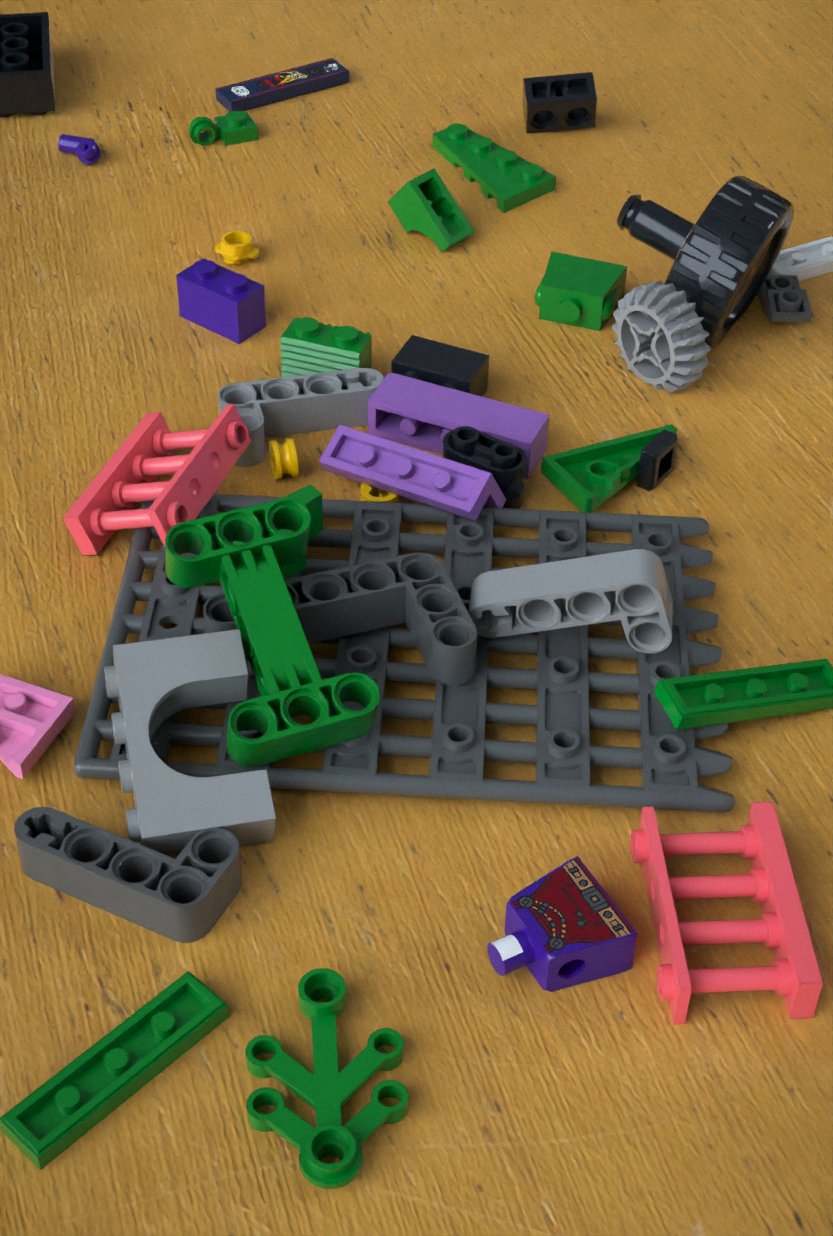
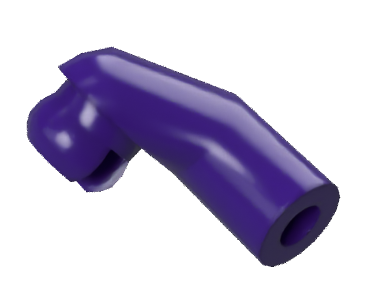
M62 134L59 138V151L76 154L85 165H92L101 157L100 148L94 139Z

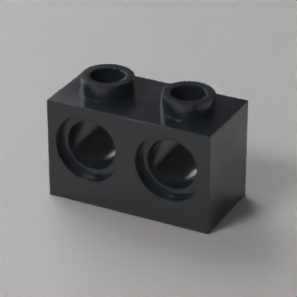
M593 72L523 78V113L526 133L595 127L597 95Z

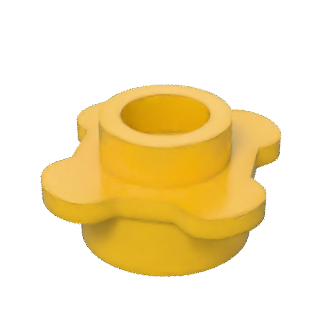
M244 231L227 232L222 235L221 242L215 245V251L221 253L224 262L228 264H244L249 258L254 259L259 256V249L252 246L251 235Z

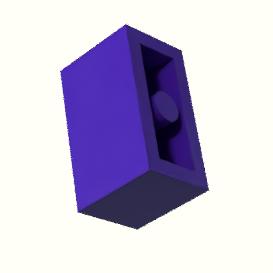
M204 258L176 275L179 314L181 317L238 344H241L266 327L264 285Z

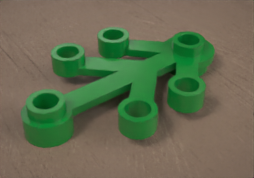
M319 968L306 973L298 985L299 1008L312 1023L314 1074L282 1051L281 1043L272 1036H257L246 1047L248 1071L258 1078L274 1077L316 1110L317 1128L286 1108L283 1096L273 1088L263 1087L253 1091L249 1095L246 1105L248 1122L255 1130L261 1132L274 1130L300 1151V1170L311 1184L324 1189H336L346 1186L358 1176L363 1163L361 1146L383 1124H395L406 1117L409 1094L406 1087L398 1081H382L373 1088L371 1102L342 1126L341 1108L379 1070L390 1071L402 1063L404 1040L400 1033L390 1028H381L374 1031L368 1038L367 1046L339 1073L336 1018L344 1011L346 1006V984L343 977L336 971ZM320 999L329 1000L328 1002L323 1003L315 1002ZM388 1045L395 1050L391 1053L383 1054L376 1049L380 1046ZM264 1052L274 1055L273 1058L267 1061H260L255 1058V1056ZM392 1097L399 1100L400 1103L396 1106L387 1107L382 1105L380 1101L384 1098ZM262 1105H271L276 1108L270 1114L256 1112V1109ZM327 1156H336L341 1159L340 1162L333 1164L321 1162Z

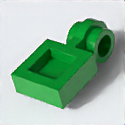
M231 111L226 113L225 116L214 117V122L208 117L195 118L190 123L188 134L195 144L207 146L215 140H222L224 145L227 146L258 140V127L247 112Z

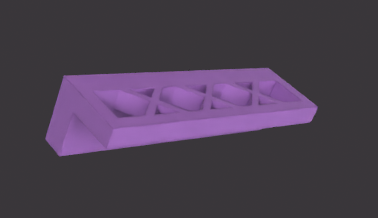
M340 424L318 461L325 471L474 521L478 518L483 506L502 508L506 502V498L492 473Z

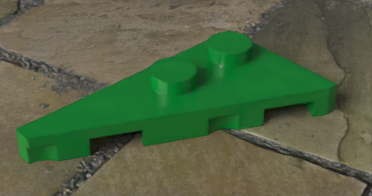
M671 424L542 457L541 473L582 512H593L638 476L641 450L664 429L676 434L677 428Z

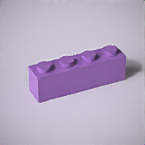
M391 372L386 375L368 399V434L442 455L443 438L448 432L461 426L473 427L480 432L520 448L526 455L524 478L527 479L547 450L549 414Z

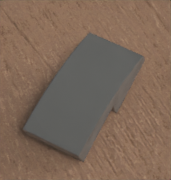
M768 275L758 292L759 301L766 318L770 322H811L812 314L807 292L805 289H800L798 277Z

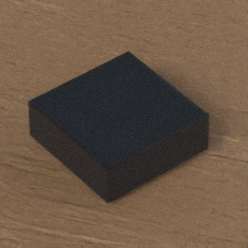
M664 429L641 450L636 486L650 492L674 470L678 442L676 434Z

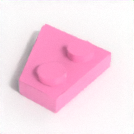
M0 674V760L17 778H25L75 714L73 698Z

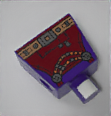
M577 856L513 895L506 905L504 930L506 936L487 945L491 964L500 976L507 975L526 966L543 990L553 992L632 969L637 932Z

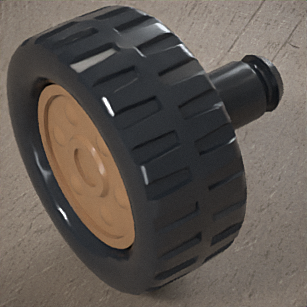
M735 176L719 189L695 224L652 200H641V195H631L619 213L617 225L621 231L626 228L633 238L675 260L664 284L673 283L677 292H686L688 303H696L695 312L698 317H704L701 324L703 330L709 333L705 338V342L712 350L722 342L733 324L748 310L766 280L788 235L794 216V206L789 200L771 189L744 176Z

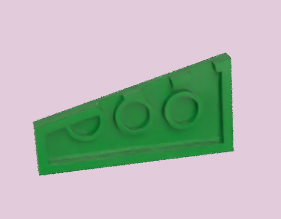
M459 123L451 124L446 129L433 134V147L454 167H462L464 169L463 176L470 182L477 181L481 185V193L488 199L495 198L497 200V208L502 213L555 190L556 176L543 170L539 165L532 164L521 158L515 152L492 142L490 138L483 137L468 129L466 125Z

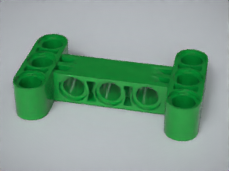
M291 498L278 499L182 522L173 526L165 538V572L169 580L175 585L184 588H193L220 581L236 628L240 629L242 644L261 696L245 700L231 710L228 718L226 746L231 759L239 765L246 767L268 764L366 735L373 727L380 698L379 687L366 674L354 672L324 680L321 679L279 567L300 560L305 555L308 547L311 525L310 511L306 505ZM288 529L292 530L293 533H284L279 530ZM232 541H241V542H244V543H246V544H244V545H234V544H231L230 542H232ZM193 553L197 556L187 558L180 556V554ZM348 701L358 702L364 709L354 711L348 709L342 703ZM305 715L313 719L314 722L303 725L296 723L292 720V717ZM245 729H255L260 731L263 736L250 739L244 737L239 732Z

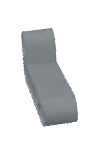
M357 368L239 382L222 387L218 392L219 415L227 404H235L242 421L248 428L251 439L250 444L235 465L250 467L261 463L265 458V438L332 430L337 429L339 424L346 427L368 425V399L383 381L384 376L375 369Z
M633 549L489 571L477 576L472 584L468 613L476 626L478 635L486 638L621 620L628 643L639 652H661L669 647L672 641L673 599L663 563L659 556L645 549Z

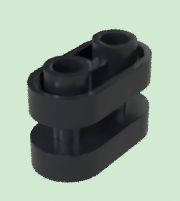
M469 426L458 427L444 436L443 458L492 473L506 498L502 508H521L524 497L522 479L525 476L526 455L520 448Z

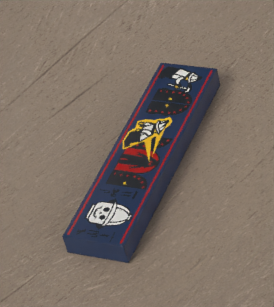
M330 58L216 88V100L230 112H242L349 82V70L335 59Z

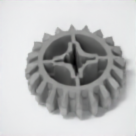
M662 281L633 288L631 292L618 301V309L613 312L617 322L612 326L613 331L617 334L614 344L620 347L621 355L619 358H624L627 363V370H632L635 376L642 379L644 383L653 384L655 390L666 389L670 393L674 391L679 392L689 387V384L696 382L699 377L703 376V368L709 365L706 354L711 350L710 346L705 342V338L709 333L703 330L701 324L704 317H698L695 312L696 303H688L686 292H677L673 283L665 285Z

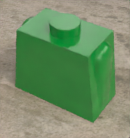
M551 251L545 275L535 292L534 300L536 305L540 307L539 319L601 331L613 315V312L618 308V301L624 298L627 266Z

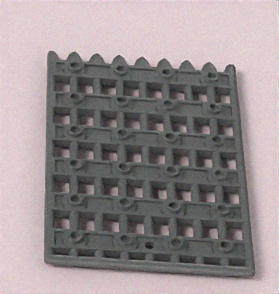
M213 494L196 519L274 501L282 497ZM322 499L323 517L354 519L353 530L323 529V531L308 540V546L350 548L349 560L306 558V569L286 579L398 556L399 551L445 553L443 566L468 611L474 579L485 572L508 569L491 568L492 556L538 558V564L626 550L645 549L659 556L663 563L673 599L672 641L669 647L661 652L642 653L632 648L627 639L589 638L588 625L537 632V635L518 634L486 638L477 634L476 670L474 676L463 684L448 685L437 681L431 675L425 663L388 662L389 647L418 648L408 628L388 626L315 642L338 644L337 659L314 658L321 678H331L346 673L358 672L372 678L379 687L380 692L373 727L366 735L312 751L325 752L323 770L272 767L273 762L255 767H246L233 761L227 752L226 746L228 718L231 710L243 701L192 707L226 709L223 726L176 723L177 712L168 717L158 727L151 740V745L157 756L167 766L179 773L193 777H214L267 769L271 789L623 808L654 806V809L729 812L735 805L734 796L725 791L700 785L697 778L730 771L732 757L718 751L696 746L694 741L695 739L725 734L728 723L676 730L653 692L659 679L698 675L690 673L689 667L720 661L722 648L689 639L686 634L713 629L718 624V614L684 605V600L712 596L715 592V582L682 573L684 568L711 564L712 551L680 543L679 539L707 534L709 524L705 519L697 517L483 507L478 518L474 521L427 504ZM154 501L142 502L140 509L150 508ZM402 521L447 523L446 535L402 533L401 523ZM493 526L539 528L538 539L493 537ZM155 527L135 528L73 764V771L80 778L120 780L118 761L127 760L125 744L115 745V743H113L110 758H97L101 740L114 741L112 721L107 720L110 704H119L118 697L108 698L104 667L114 666L113 645L126 644L128 634H140L138 642L205 634L204 618H198L200 605L205 604L212 596L224 593L222 586L217 585L184 588L172 583L165 572V547L163 543L160 551L149 550L151 540L160 539ZM586 530L629 532L631 544L586 542ZM193 553L180 554V556L187 558L197 556ZM144 569L155 570L153 582H141ZM136 601H148L145 615L133 614ZM621 620L596 624L622 625ZM166 623L177 624V626L172 629H165L161 627ZM488 652L537 655V669L487 667ZM588 657L636 660V674L588 672ZM245 658L248 671L246 700L260 697L261 694L248 658ZM386 682L436 684L435 700L385 697ZM487 687L537 689L536 705L487 703L486 690ZM589 692L637 695L638 710L589 708ZM348 701L342 703L345 707L354 711L364 709L358 702ZM382 718L433 720L432 737L381 734ZM485 723L536 726V742L485 740ZM589 728L639 731L640 748L590 745ZM245 729L239 732L244 737L250 739L263 736L260 731L255 729ZM171 744L218 746L219 751L216 764L167 762ZM379 755L431 758L430 774L428 776L377 773ZM484 761L536 763L535 781L484 779ZM590 766L641 769V787L590 784Z

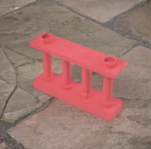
M227 404L209 429L171 432L161 412L147 413L63 517L82 555H97L113 533L120 529L155 527L165 547V538L173 526L196 519L251 442L248 428L242 421L235 404ZM194 448L190 454L173 456L177 450ZM174 474L170 481L153 482L159 475ZM154 501L150 508L132 510L137 502Z
M751 803L747 825L740 826L739 831L659 834L654 806L643 807L639 830H632L630 835L631 857L633 863L642 864L661 965L657 967V990L661 1001L669 1000L673 1024H685L691 993L775 990L778 996L784 995L790 1019L813 1018L823 981L774 803ZM740 853L743 859L750 860L752 869L750 874L668 877L664 856ZM751 897L753 902L761 903L763 911L761 919L678 922L673 900ZM763 942L765 948H772L775 958L773 966L688 969L683 946Z

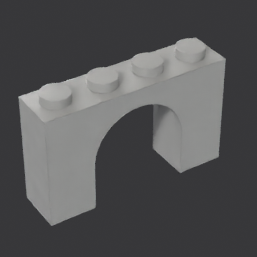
M240 629L113 645L114 666L104 667L108 698L118 697L120 712L111 713L115 745L125 744L127 760L118 761L122 793L132 792L135 808L125 810L129 840L133 842L140 841V845L169 857L178 856L192 837L207 828L227 829L235 834L239 841V847L273 842L276 816L267 769L214 777L188 776L167 766L157 756L151 745L152 737L158 727L168 717L181 710L247 699L248 671Z

